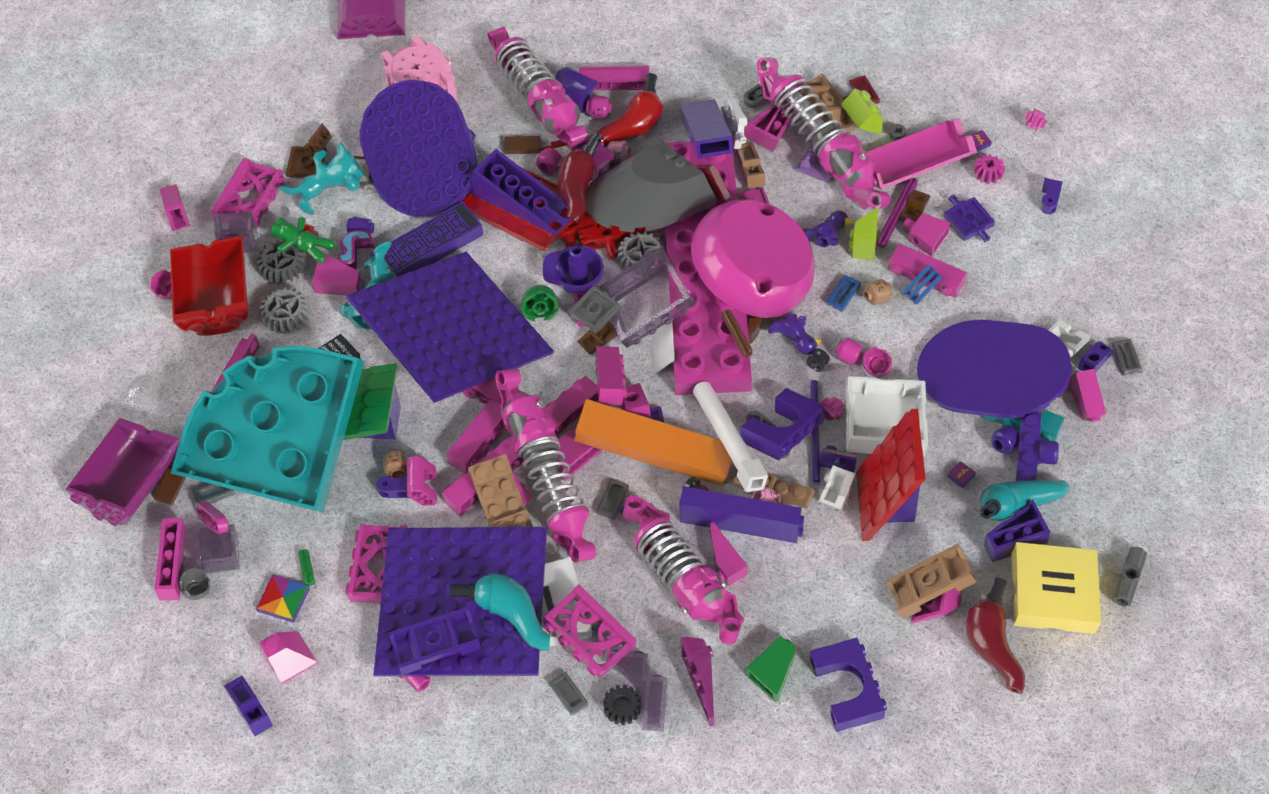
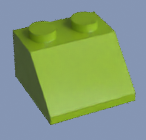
M854 89L841 105L858 129L878 135L881 134L883 116L879 112V107L871 101V96L868 92Z
M874 209L857 220L855 228L851 229L849 251H853L852 258L874 260L879 209Z

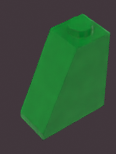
M780 636L746 667V676L775 703L780 698L796 654L795 645L789 639L785 640Z

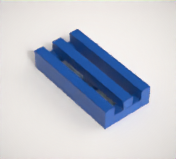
M928 265L903 292L917 305L943 277L931 265ZM929 271H931V273L924 279V281H923L912 293H910V290H911ZM935 275L937 278L917 298H915L914 296Z
M844 275L827 299L826 305H832L833 308H838L839 311L843 312L860 288L861 282ZM846 282H849V284L843 290L837 301H833L842 289V287L844 286V284ZM854 284L855 286L852 288V290L850 291V293L848 294V296L845 298V300L843 301V303L840 304L841 301L843 300V298L845 297V295L848 293V291L850 290V288H851L852 285Z

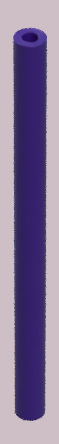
M811 380L810 399L818 402V381ZM818 425L811 433L812 482H820Z

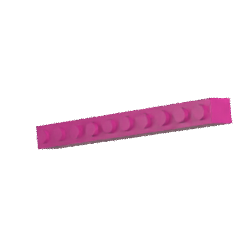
M586 375L576 380L572 387L567 391H563L555 401L548 403L545 407L544 414L554 422L556 436L581 416L586 399L599 402L597 385ZM511 436L504 439L500 446L492 449L483 460L476 462L474 465L506 454L512 472H514L525 460L520 458L512 449ZM469 471L460 475L456 482L448 485L442 492L444 503L458 516H461L479 501Z

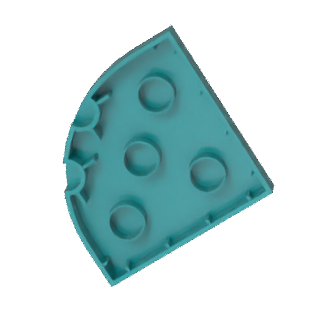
M286 346L272 348V353L258 358L248 356L236 362L222 372L225 379L212 392L204 390L193 406L181 434L171 473L324 513L365 361L318 348Z

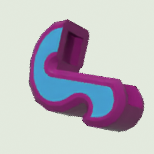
M364 230L347 232L340 240L342 253L338 254V260L345 265L357 269V249L374 248L372 235Z

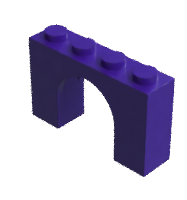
M785 388L775 397V413L793 421L794 424L787 427H774L752 417L741 426L740 436L746 445L779 461L793 447L800 444L802 439L810 435L818 425L824 422V405Z
M858 638L810 651V662L816 677L836 671H848L855 674L863 685L862 692L856 698L830 705V716L836 732L884 719L885 711H887L886 701L884 698L881 699L879 695V683L872 677V665L866 661L865 647L859 643Z

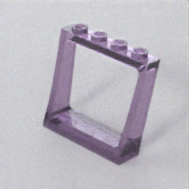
M662 247L599 286L602 292L618 302L668 269L682 293L681 298L627 332L618 311L612 317L620 341L626 348L639 344L642 338L654 334L658 328L670 324L675 317L686 314L688 309L696 305L671 258Z

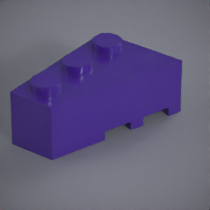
M1031 500L1026 507L1018 510L1010 519L1003 521L987 533L984 547L993 563L1010 557L1016 542L1039 545L1048 544L1051 532L1034 500Z

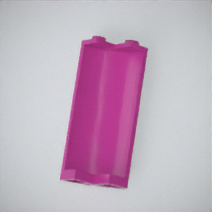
M953 118L869 150L866 153L875 163L873 187L882 190L975 154L977 150L972 135L964 134L960 118Z

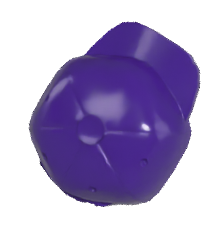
M574 245L566 247L562 251L549 253L543 260V279L545 282L560 285L568 293H586L593 285L597 286L604 273V265L600 255L595 249L588 246Z

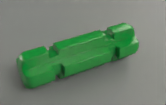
M299 550L298 556L304 584L312 586L315 584L309 550Z

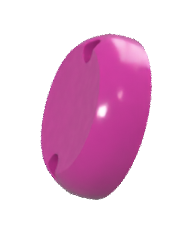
M750 199L729 201L713 208L700 221L694 231L691 253L700 278L716 297L742 313L764 318L783 316L797 308L806 298L812 287L815 275V259L809 239L794 219L775 206Z

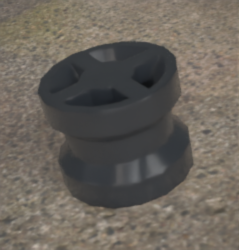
M816 348L813 351V355L807 358L806 363L811 369L821 372L824 369V365L829 363L830 357L824 350Z

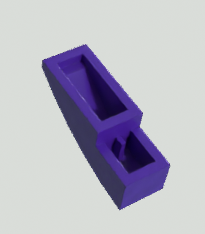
M243 676L224 685L254 736L273 726L268 714Z

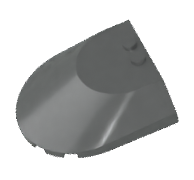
M662 141L643 149L596 177L587 187L586 212L595 222L607 228L614 225L619 226L620 231L635 232V228L646 227V231L663 228L715 206V196L704 173Z

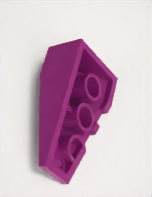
M681 637V657L711 727L714 725L711 658L714 657L710 645H706L704 639Z

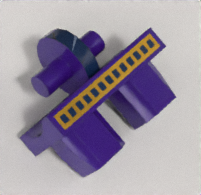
M831 445L822 448L821 467L832 469L833 466L852 473L855 472L857 454L847 453V450L845 452L837 451V448Z

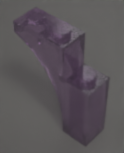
M613 650V651H612L613 656H614L619 650ZM641 651L629 652L611 669L626 677L638 692L643 705V730L664 731L668 687L667 677L661 675L648 676V653Z

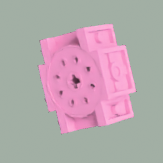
M418 35L411 37V45L393 54H390L388 50L381 53L388 86L405 80L429 81L445 89L457 100V89L454 86L455 78L451 72L452 64L448 58L443 56L439 47L436 48L432 42L427 44L425 40H421Z

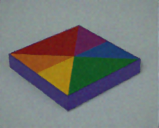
M272 575L256 610L259 613L294 623L310 587L306 584Z

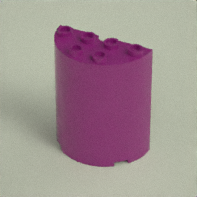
M338 0L337 39L366 38L368 35H375L376 37L405 35V0Z
M119 418L65 489L70 495L69 499L90 511L92 516L99 521L105 519L115 527L127 524L175 459L180 441L179 438L154 429L150 431L145 426Z

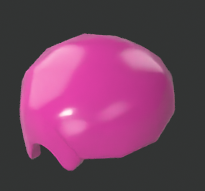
M167 270L156 272L149 283L151 291L162 299L172 298L171 272Z
M872 347L863 356V366L868 374L882 377L889 373L892 367V358L886 350Z

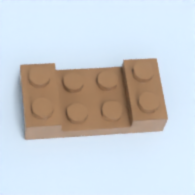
M820 73L812 81H805V85L810 86L812 89L811 94L818 95V103H824L826 111L833 113V120L840 121V129L854 131L856 125L841 105L844 101L826 76ZM804 88L800 94L802 96L808 95L809 90ZM810 97L808 101L814 104L816 98ZM819 105L815 108L818 113L823 111V106ZM824 114L822 117L824 123L830 120L829 114Z
M506 454L468 468L489 527H533Z
M956 544L889 578L886 582L898 605V608H896L897 612L905 619L921 611L920 605L953 588H956L959 592L976 583V579L965 552L959 544Z

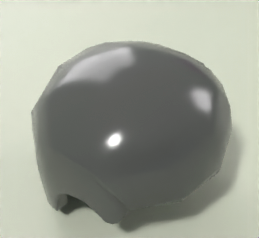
M195 567L189 568L182 573L180 577V590L186 598L198 600L204 598L209 593L211 583L205 570Z

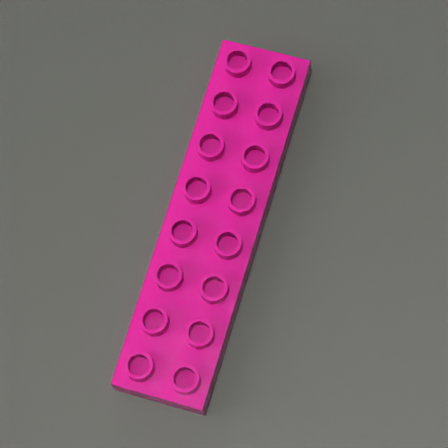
M691 141L666 143L694 166L714 164L730 194V197L726 200H717L715 196V206L665 226L670 313L674 342L675 395L694 394L695 386L701 382H709L715 393L752 391L750 356L747 358L743 357L722 318V312L730 309L749 342L747 314L728 306L709 290L695 268L691 253L692 237L700 221L716 206L737 200L734 155L730 153L697 158Z

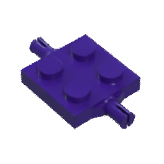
M954 194L951 195L948 200L954 206L944 212V218L950 222V225L964 241L979 235L985 243L986 241L988 242L991 237L985 231L995 226V220L975 197L959 201Z

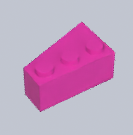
M772 104L769 109L760 113L756 119L747 123L744 129V136L774 152L796 113L793 116L784 117V112L790 104L782 109ZM792 108L787 114L794 111V108Z

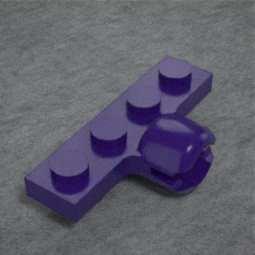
M1040 412L1025 414L1021 418L1016 481H1036L1039 464L1055 465L1058 461L1059 443L1057 441L1043 440L1040 437L1042 413Z

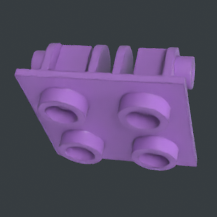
M812 143L795 170L828 183L832 174L827 173L820 165V160L817 156L818 152H813L814 144Z

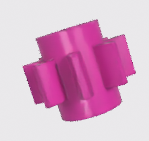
M1035 108L1031 112L1027 111L1024 116L1027 120L1025 125L1036 131L1039 127L1044 128L1047 120L1044 118L1046 114Z
M837 397L825 398L822 401L825 419L831 421L836 418L839 420L844 414L843 402Z

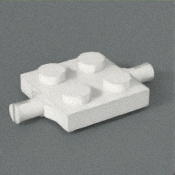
M729 99L727 105L721 106V111L732 135L733 148L741 149V145L747 141V138L744 136L747 117L743 114L736 100Z

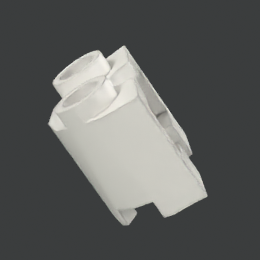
M1061 319L1049 329L1066 345L1070 358L1090 340V335L1081 330L1076 332L1070 324Z
M833 466L831 471L828 470L824 479L827 482L824 489L821 488L817 496L819 502L842 510L843 504H846L850 496L855 473Z

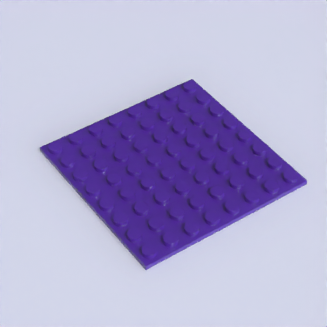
M467 251L346 296L347 300L433 403L496 377V373L499 370L518 369L554 353V350Z
M547 527L388 528L373 675L539 676L540 650L529 646L514 625L507 619L482 609L475 600H468L467 597H450V584H476L480 578L485 575H492V573L503 574L513 578L529 594L536 617L542 627ZM468 607L481 649L465 655H461V652L423 664L421 665L422 669L401 675L388 632Z

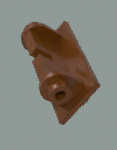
M323 123L320 124L310 137L309 142L304 145L306 153L323 150L331 140L332 136Z

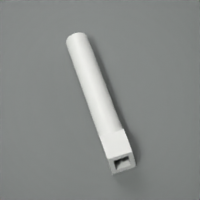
M709 382L698 383L693 393L738 470L737 477L746 492L764 490L768 474L760 460L753 458Z

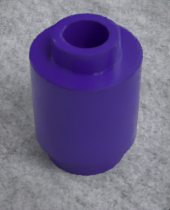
M353 217L348 219L346 229L347 232L364 230L373 234L375 224L372 223L371 219Z

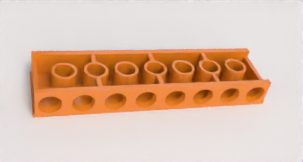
M588 399L585 400L575 431L574 441L690 477L696 476L700 480L721 486L727 478L732 460L721 440Z

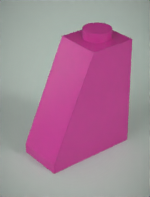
M177 184L159 189L172 231L189 227L190 224Z
M325 255L324 263L317 262L313 287L315 293L348 295L362 290L364 279H361L358 270Z
M1095 369L1071 375L1068 386L1082 419H1089L1090 422L1101 420V416L1106 414Z

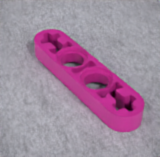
M207 500L196 502V512L203 523L216 534L228 532V524L224 514Z

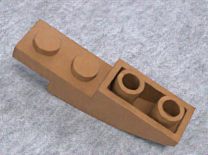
M767 473L768 478L765 486L780 494L781 504L808 509L815 494L814 488L777 480L776 475ZM736 474L733 484L744 490Z

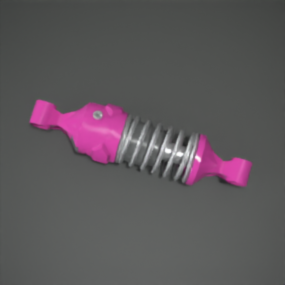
M632 495L627 497L622 516L627 521L639 522L634 546L642 556H646L648 563H652L651 567L657 569V575L663 576L662 581L668 583V589L671 590V593L677 599L679 608L684 614L688 613L693 620L719 623L720 641L728 645L734 644L738 638L741 623L744 622V617L738 611L736 596L725 590L724 582L717 580V574L714 570L701 563L700 557L696 556V552L690 549V545L685 542L684 537L679 535V531L674 528L670 521L669 513L657 510L652 503L649 504L638 496ZM671 538H676L674 543L671 544L669 542ZM657 552L654 559L651 560L649 556ZM657 561H659L658 567L654 565Z

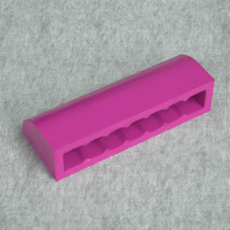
M649 65L579 67L580 73L598 81L593 91L643 90L646 83V75L650 70Z
M577 425L558 439L560 443L558 451L564 453L565 458L563 462L569 464L570 469L568 473L571 475L575 474L602 451V449L574 441ZM558 454L559 458H558L557 461H560V460H561V455ZM560 465L556 469L557 473H564L566 467ZM565 476L563 480L566 481L570 477Z

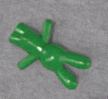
M304 217L298 219L297 228L283 218H278L271 229V235L274 238L278 237L285 241L278 246V252L282 253L295 244L299 250L308 252L318 263H324L325 255L315 246L327 250L335 248L333 240L316 237L312 232L303 231L306 221Z

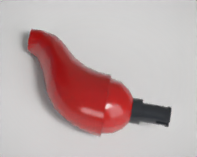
M648 73L646 75V83L642 92H639L631 100L627 110L621 117L596 132L604 138L601 141L604 147L608 146L611 141H624L642 136L654 128L661 119L664 109L659 96L656 94V74Z

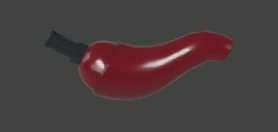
M596 132L593 133L588 143L582 149L574 150L567 156H564L558 173V188L568 208L566 216L578 224L586 211V191L590 180L594 176L595 161L593 157L596 154L595 150L604 139Z
M997 577L986 599L978 601L972 608H969L966 619V634L970 645L976 653L994 667L1005 679L1006 688L1011 692L1022 694L1025 688V673L1007 642L1006 614L1001 606L1003 601L1002 595L1007 581Z

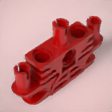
M585 212L579 224L574 222L560 236V240L565 242L566 247L577 245L576 239H578L580 246L592 247L595 250L605 248L608 259L613 260L612 253L614 259L618 258L619 254L616 245L624 242L625 237L630 238L631 233L635 235V232L620 231L619 226L614 225L607 228L595 222ZM646 227L636 228L640 234H642V231L644 233L646 231Z

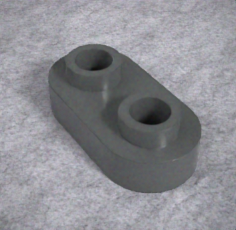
M757 84L744 94V104L749 108H756L767 101V99H764L763 87L760 84Z

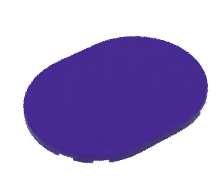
M405 80L383 89L375 96L376 98L371 104L367 106L359 131L361 149L375 188L390 207L402 214L413 217L437 216L459 204L466 197L471 189L472 172L478 166L476 148L462 110L450 93L429 81Z
M982 319L960 322L940 331L925 345L917 363L919 381H925L926 396L937 403L938 406L952 412L996 418L1024 417L1025 414L1039 412L1047 408L1052 401L1063 394L1069 384L1072 373L1069 351L1063 341L1054 333L1031 324Z

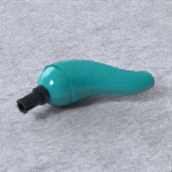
M1065 480L1010 481L989 485L982 491L980 496V512H982L980 515L985 519L990 518L994 521L1002 522L1014 516L1015 512L1026 507L1031 500H1034L1037 506L1051 503L1064 497L1069 492L1070 487Z
M492 573V575H485L480 578L476 584H450V597H467L468 600H475L482 609L507 619L514 625L529 646L541 651H549L550 634L542 630L529 594L515 579L503 574Z

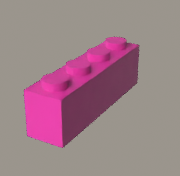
M899 243L889 260V270L896 275H903L913 281L928 265H931L943 277L933 289L942 292L945 296L957 297L965 284L966 271ZM929 271V272L919 281V283H922V282L924 281V279L931 273V271ZM934 275L925 286L928 287L937 277Z
M596 346L595 365L599 403L604 405H622L623 398H626L627 394L623 354H620L619 347Z
M492 398L446 453L448 464L467 473L469 467L474 466L482 455L487 454L491 443L498 440L501 431L506 427L501 416V403Z
M182 518L162 519L154 589L160 601L180 600V577L183 573L187 528Z

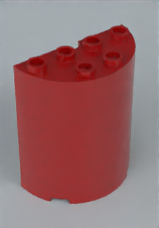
M235 236L214 240L208 246L197 243L195 245L170 249L172 309L175 325L185 332L191 330L200 336L225 334L239 328L240 323L246 321L248 317L243 237Z

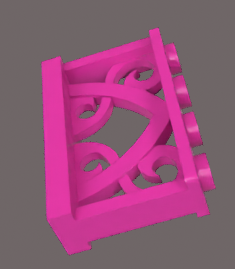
M243 158L211 209L213 220L253 233L254 228L259 227L263 214L268 212L271 201L276 199L278 187L283 186L285 183L282 170L251 162L250 159ZM264 177L272 178L269 184H266V182H268L269 179H263L261 182L260 180ZM255 186L258 190L259 198L243 204L238 193L248 191ZM243 212V215H244L245 218H246V215L249 214V213H250V216H249V218H248L247 220L241 219V218L239 217L240 213Z
M360 524V529L356 530L355 534L357 546L352 551L354 562L349 568V577L351 579L350 583L346 585V595L349 596L350 602L381 603L382 593L375 592L377 588L382 590L383 581L381 579L384 569L376 577L366 564L380 552H382L385 558L387 540L385 541L384 536L388 535V528H408V526L389 527ZM370 535L378 536L381 543L377 544L376 540L372 538L373 543L366 544V539ZM362 582L365 583L363 589L368 588L371 583L373 584V587L368 592H360L358 590V585Z
M579 584L549 613L543 616L544 629L549 634L553 633L558 638L557 640L564 648L568 647L572 651L573 657L578 662L582 661L587 666L588 672L599 679L636 647L637 639ZM574 600L577 601L573 612L565 609ZM586 612H588V613L591 614V618H589V619L582 618V617H580V614H581L583 617H585L584 614H585ZM558 615H569L571 620L568 618L561 619V621L566 623L565 626L560 627L555 622V618ZM578 621L583 624H593L598 621L601 624L598 630L600 642L580 641L577 632ZM604 631H608L611 634L608 637L605 636L607 641L604 640L602 635ZM622 644L624 647L613 656L611 648ZM602 650H606L608 654L607 662L598 664L593 657L599 655L602 659Z

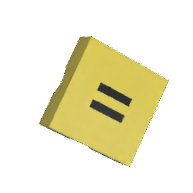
M1016 542L1011 553L1012 581L1014 585L1012 600L1013 626L1039 629L1056 628L1070 632L1095 634L1101 624L1097 550Z

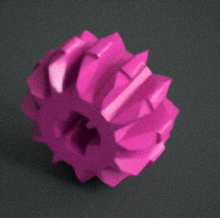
M991 154L988 157L982 155L981 158H977L974 166L976 179H980L981 183L987 181L988 185L991 181L996 184L998 180L1002 179L1005 172L1003 159H998V156L992 157Z

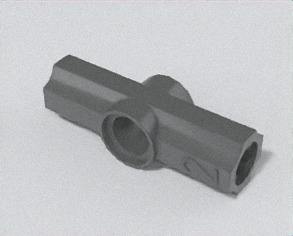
M1130 547L1113 599L1119 606H1131L1147 556V552L1141 547Z

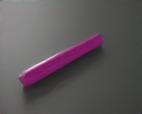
M916 178L908 179L876 240V246L884 248L899 221L900 214L907 205L909 196L918 184Z

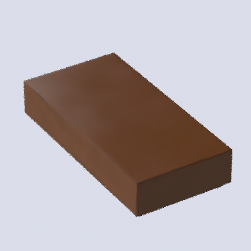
M540 136L505 137L504 152L505 154H539Z
M172 465L168 467L154 495L155 501L170 505L174 504L186 477L172 474Z

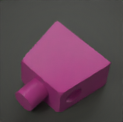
M921 214L917 221L907 218L903 228L910 231L908 241L932 257L949 234L950 222Z

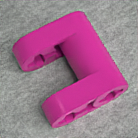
M409 457L407 459V496L422 506L435 505L437 503V492L425 485V481L436 478V466L422 457Z

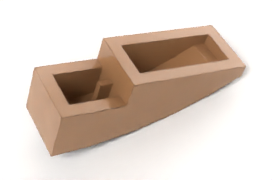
M746 142L741 145V149H736V153L747 188L765 186V173L760 164V157L753 142Z

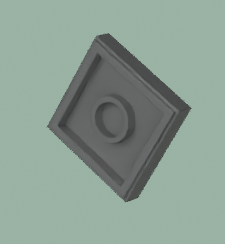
M593 285L568 312L594 333H597L620 310L621 305Z

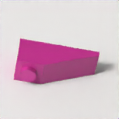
M712 522L710 524V534L716 566L715 573L719 581L722 580L727 586H730L748 575V565L716 524Z

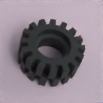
M623 684V688L616 685V689L610 688V693L606 692L603 699L605 715L609 721H614V724L618 725L619 722L622 725H625V722L631 724L632 720H636L638 718L637 715L641 713V698L636 690L633 691V687L630 686L627 689V685ZM619 699H626L630 702V707L626 711H618L614 707L615 702Z

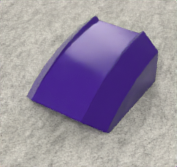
M569 67L558 70L555 79L563 84L565 94L578 105L580 113H584L587 108V100L590 99L598 81Z

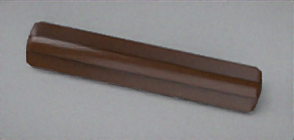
M730 309L723 311L722 318L743 357L751 356L753 350Z

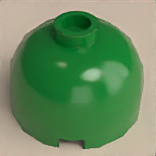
M539 284L528 288L521 299L522 313L533 322H536V318H544V321L552 319L558 312L557 295L546 285Z

